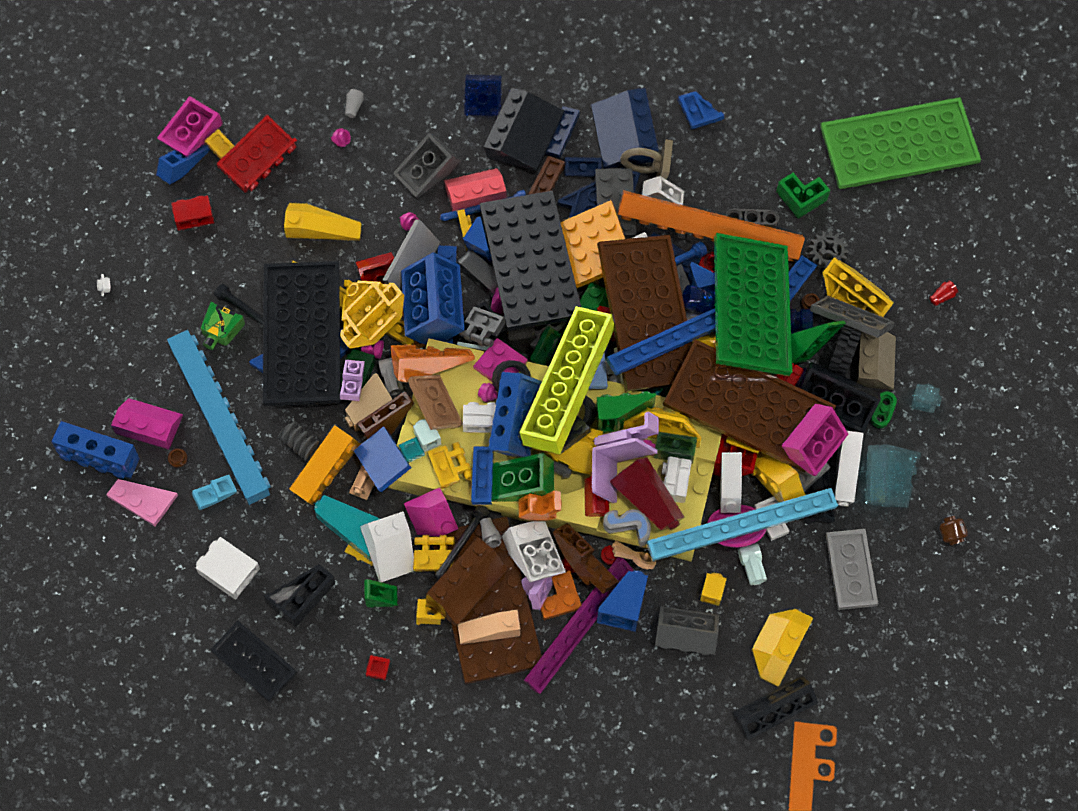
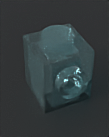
M917 384L914 389L911 408L934 413L936 407H940L941 404L940 388H936L931 384Z

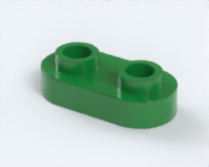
M888 391L880 394L881 400L871 418V423L876 428L888 426L897 403L896 396ZM883 401H887L889 405H885ZM880 417L883 419V421L880 422L877 420V418Z

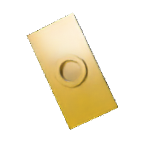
M219 129L204 142L220 159L234 147Z

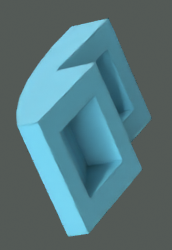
M226 475L212 480L207 486L192 490V496L198 509L202 510L232 496L237 490L230 475Z

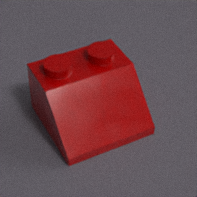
M392 252L355 262L360 281L381 282L385 284L382 280L394 260Z

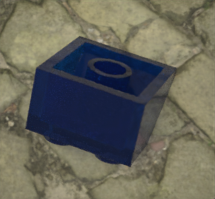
M466 74L465 115H499L501 111L502 75Z

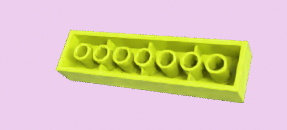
M575 307L520 430L524 446L556 454L561 453L614 331L612 314Z

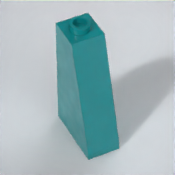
M323 495L321 500H317L314 507L316 518L367 560L372 561L360 526L380 518Z

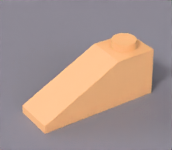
M517 610L494 613L460 623L458 625L460 644L520 636Z

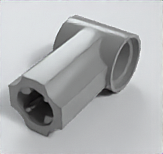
M392 358L379 360L380 373L384 378L388 393L391 396L400 395L404 390L402 382L398 381L394 375Z

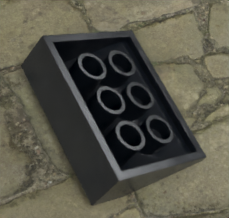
M511 88L483 146L487 158L538 171L565 113L564 110L527 91Z

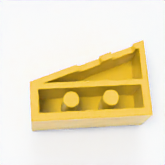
M759 451L754 472L751 475L755 476L779 503L805 495L798 472L795 469Z

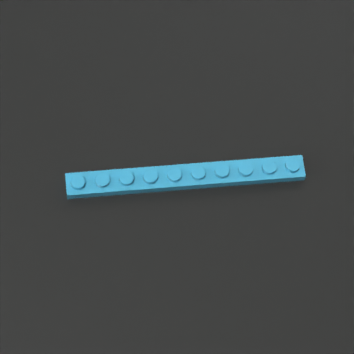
M832 488L651 539L646 544L652 561H656L837 508L838 504Z

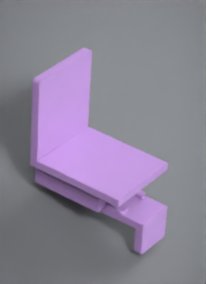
M645 412V425L600 435L595 438L594 445L597 447L592 448V492L611 503H617V489L610 482L617 476V462L657 454V449L643 442V439H647L648 436L659 434V419L657 416L650 412Z

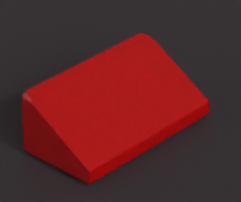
M592 476L584 481L585 516L604 517L609 512V501L592 492Z

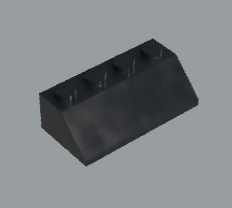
M811 361L798 387L836 405L834 411L840 421L863 433L881 400L879 392Z

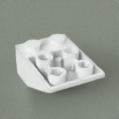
M532 521L509 527L502 535L509 555L530 582L566 572L545 521Z

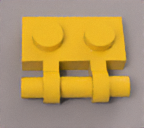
M459 442L452 444L453 451L450 452L446 445L428 451L429 459L441 489L459 483L458 475L460 474L464 475L465 480L472 478V468L465 459L466 453L461 448ZM452 459H457L460 466L455 467Z
M429 535L415 537V545H422V550H414V571H438L452 551L447 550V545H454L455 537H447V535H440V537H430ZM430 545H440V550H430Z

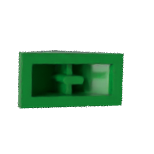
M366 579V607L397 606V586Z

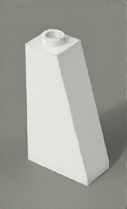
M847 431L849 435L838 447L833 492L837 504L847 507L849 503H854L863 441V433Z

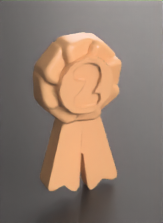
M616 540L611 546L614 548V556L632 559L642 569H654L656 561H652L651 555L648 553L636 552Z

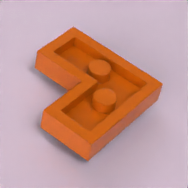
M570 571L552 576L556 595L546 597L540 609L544 620L571 613L580 608L581 602Z

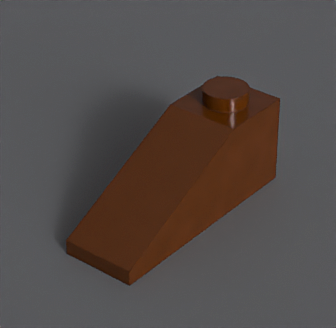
M404 391L357 424L366 439L370 438L383 426L392 435L414 402Z

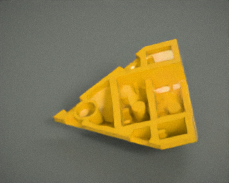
M344 280L346 294L343 295L341 319L344 324L340 337L350 349L376 344L402 318L404 294L395 283L382 284L381 282L372 281L352 282Z

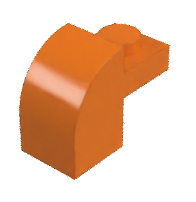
M554 490L544 496L529 493L520 498L519 518L532 521H545L556 518V513L561 511L562 506L561 492Z

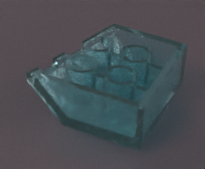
M888 444L868 445L865 503L875 506L908 508L913 489L911 480L912 476L917 473L918 468L915 467L916 460L920 459L921 452Z

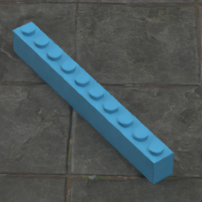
M186 330L167 339L248 504L250 505L269 496L268 488L271 485L267 477H262L260 472L263 470L259 461L254 462L252 456L255 454L250 444L246 446L244 440L247 438L242 428L238 430L236 426L238 420L234 413L230 414L228 410L230 404L226 397L222 398L220 394L222 388L219 382H214L212 379L215 375L210 366L206 367L204 361L207 359L202 350L198 351L196 346L199 343L195 335L191 336L189 331Z

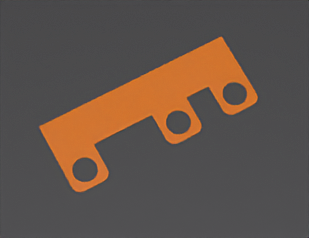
M795 722L789 811H812L813 780L832 781L834 779L835 763L832 760L815 758L816 745L832 747L836 744L837 729L834 726ZM824 729L830 730L833 734V738L829 742H824L820 738V732ZM825 763L830 766L831 773L828 776H821L818 773L820 764Z

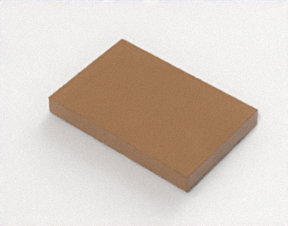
M440 375L411 376L407 380L430 430L457 428L463 424Z

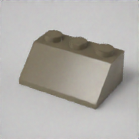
M859 331L861 336L857 344L855 382L868 388L893 390L896 337L886 332L877 338Z

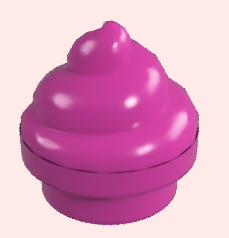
M340 128L333 133L331 139L337 146L344 147L350 143L351 137L348 130Z
M409 212L400 217V224L404 230L409 231L414 221L419 219L415 214Z
M483 383L479 388L478 397L484 402H490L498 398V392L493 384Z

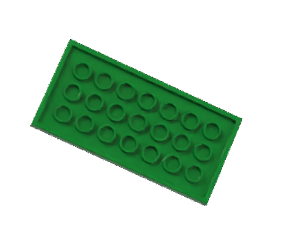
M716 233L714 236L716 364L790 376L792 374L788 246Z

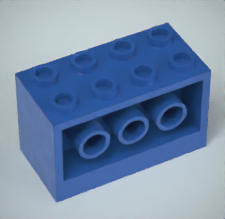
M432 252L401 270L406 337L427 345L429 338L444 342L465 331L459 264Z

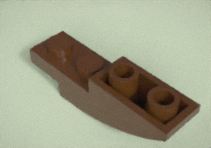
M568 523L554 530L553 534L563 555L586 585L593 583L603 594L618 585L619 581L592 555L594 548Z

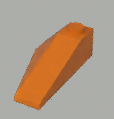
M391 345L394 375L398 381L405 383L408 382L407 380L411 376L432 375L475 360V355L470 349L445 348L444 351H440L433 346H428L427 349H416V345Z

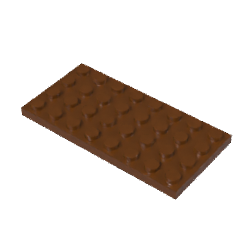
M670 235L600 241L597 243L610 314H612L614 321V335L618 352L687 321ZM692 342L623 372L625 391L672 386L692 346Z
M696 339L663 402V406L804 473L805 470L788 457L782 445L815 404L829 406L833 409L836 407V405L766 372L716 364V349Z
M507 516L492 519L493 524L502 536L510 527ZM481 524L475 529L454 560V563L478 537L482 540ZM469 525L458 527L457 530L446 534L447 537H455V544L447 545V550L454 548ZM502 538L501 544L493 549L508 570L460 623L494 613L517 610L520 636L460 644L458 626L456 627L451 623L465 685L531 670L542 657L526 591L523 590L520 568L509 555ZM433 545L434 550H440V545Z

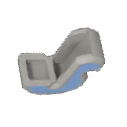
M612 510L604 516L603 528L606 532L611 534L636 529L639 547L641 548L646 545L650 537L651 525L648 518L640 510H628L620 517L617 510Z

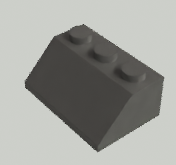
M660 606L655 646L663 649H679L683 652H699L702 655H715L719 631V615Z

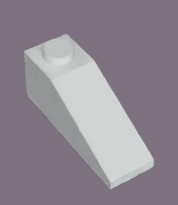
M742 452L722 453L720 482L721 513H741Z

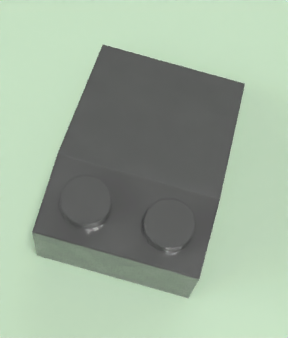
M428 133L393 174L418 198L447 177L461 160L438 137Z

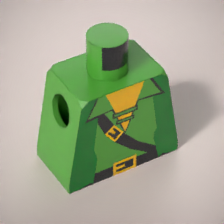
M211 302L201 326L202 334L206 337L203 345L210 350H213L217 343L227 346L245 325L243 316Z

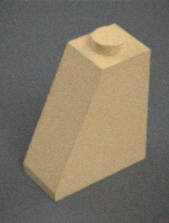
M377 373L373 374L361 389L360 401H352L345 409L347 417L344 419L349 428L353 427L355 432L361 430L357 424L359 421L392 400Z

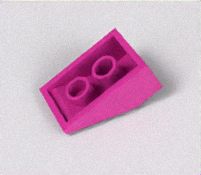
M189 96L157 139L188 157L201 147L205 140L219 129L223 123L219 113Z

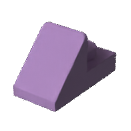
M527 577L522 579L523 590L526 591L533 609H541L553 586L552 577L530 582Z

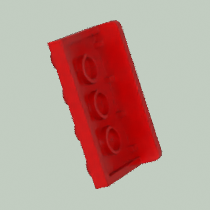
M266 115L217 162L216 166L244 193L249 189L253 191L259 185L258 181L262 177L265 179L272 172L270 169L274 165L279 166L284 160L283 156L286 153L291 154L296 149L297 139L295 137L292 139L275 121Z

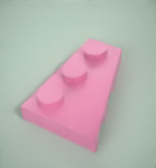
M120 479L115 482L106 494L108 498L153 526L158 524L178 496L175 492Z

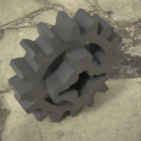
M822 231L821 236L816 234L815 238L811 239L808 247V257L813 258V263H818L817 268L824 266V269H826L833 258L843 263L846 262V256L849 253V250H847L848 244H843L845 238H838L839 233L834 236L832 231L828 235Z

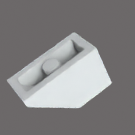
M658 176L644 181L642 195L683 205L684 191L663 177Z

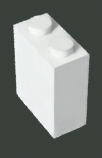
M221 537L211 543L208 553L205 556H201L196 563L198 574L235 600L260 570L256 561Z

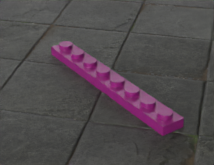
M618 557L608 571L620 582L628 571L633 572L634 570L624 558ZM595 587L534 666L524 681L536 693L540 694L591 628L598 618L600 606L615 588L603 594Z

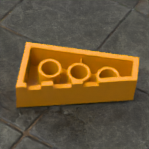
M334 425L292 484L290 490L313 505L314 502L316 503L321 498L322 492L331 484L335 476L355 453L354 450L361 444Z

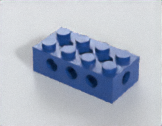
M502 372L495 415L492 421L493 426L489 439V450L518 458L531 455L532 447L523 445L520 430L542 381L522 373Z
M62 421L51 441L61 459L77 461L79 465L84 467H95L97 471L102 473H113L115 477L124 479V477L131 479L140 459L133 444Z

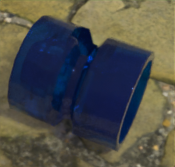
M689 284L683 291L682 296L685 309L691 311L696 309L699 313H705L713 309L715 304V292L713 290H700L699 287Z
M790 309L791 333L813 327V313L810 309H800L799 312L796 309Z

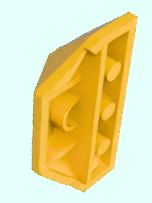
M836 258L832 259L823 272L827 296L884 317L894 304L880 288L855 269Z
M657 407L646 408L624 421L623 430L645 425V412H650L659 419V434L648 436V438L696 448L700 447L701 436L687 416L679 412H666Z
M797 609L769 615L752 648L761 679L779 687L813 617Z

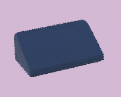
M565 157V176H595V170L602 169V158Z

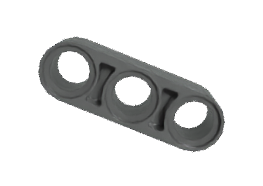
M730 209L726 213L728 217L744 221L751 219L755 221L752 223L777 229L779 215L774 210Z
M467 251L456 263L460 265V270L493 298L497 287L494 269L474 251Z

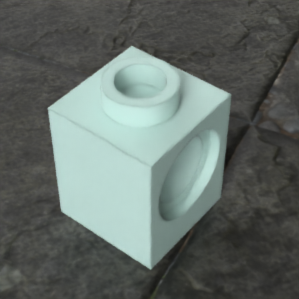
M426 419L416 422L413 426L414 435L417 437L424 452L441 445V437L437 429L430 430Z

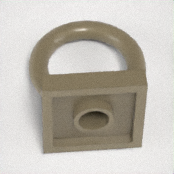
M666 139L660 154L647 148L626 150L621 155L620 161L625 168H632V171L640 173L656 172V177L661 176L667 179L670 172L673 141ZM635 155H644L654 160L651 166H639L629 162L628 158Z

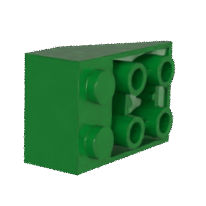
M641 392L634 395L623 393L620 396L605 394L597 397V430L603 431V433L622 430L624 421L646 408L654 407L656 393Z

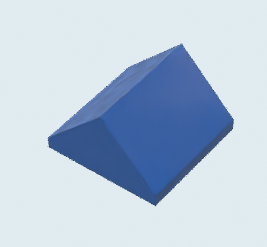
M480 216L475 219L464 236L463 241L468 251H474L485 262L492 265L484 223Z
M691 262L688 281L698 303L714 300L715 273Z

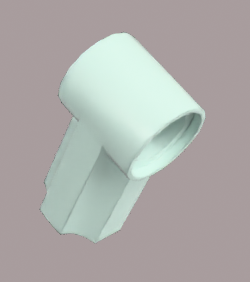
M754 544L738 548L739 559L742 566L744 565L750 585H758L765 582L767 578L761 562L762 554L759 545Z

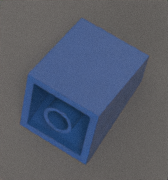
M638 570L628 571L600 606L597 623L636 632L648 575H644L643 572Z

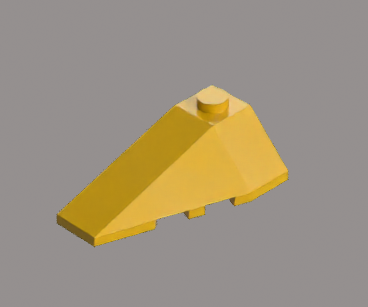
M289 203L285 212L284 230L286 238L360 241L361 222L309 204Z
M590 428L591 432L562 454L536 448L532 449L552 456V460L556 462L560 460L569 465L568 468L573 471L592 475V448L597 447L594 445V440L596 437L603 435V431Z

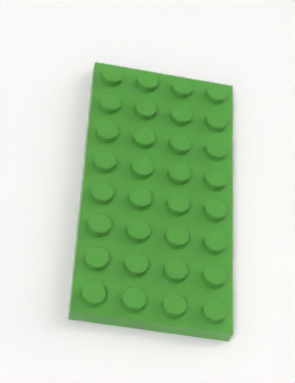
M960 97L824 122L820 126L839 189L977 164L981 161Z

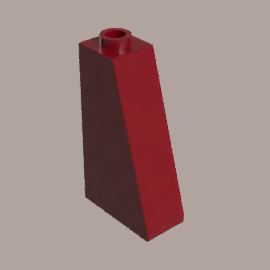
M647 457L637 459L610 481L618 491L660 530L668 528L673 530L680 525L679 521L684 518L681 510Z

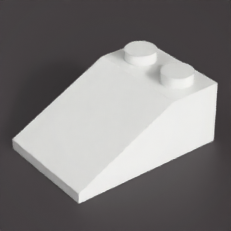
M404 512L360 526L379 582L414 571V554L410 529Z

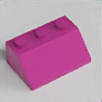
M128 398L118 408L111 426L115 434L169 450L183 414Z
M815 404L783 443L782 447L793 462L816 477L849 434L832 407Z

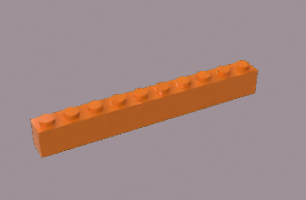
M624 190L618 208V215H621L622 219L629 221L632 218L638 219L639 223L644 225L654 223L661 229L667 230L669 227L675 229V232L680 234L689 232L693 233V236L703 239L704 236L709 237L713 242L716 233L786 245L788 246V261L799 260L805 240L803 235Z

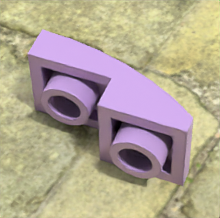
M345 360L340 399L360 401L365 361Z

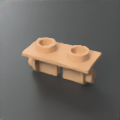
M363 465L349 494L367 500L374 483Z

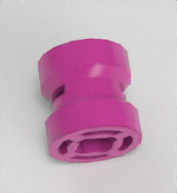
M379 340L376 344L362 346L361 351L375 355L376 359H380L384 341Z

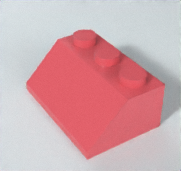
M497 168L444 180L452 211L506 198L505 184Z

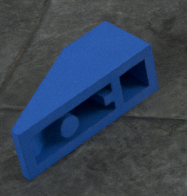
M204 143L188 157L173 150L159 158L156 175L168 184H172L183 178L210 151V148Z

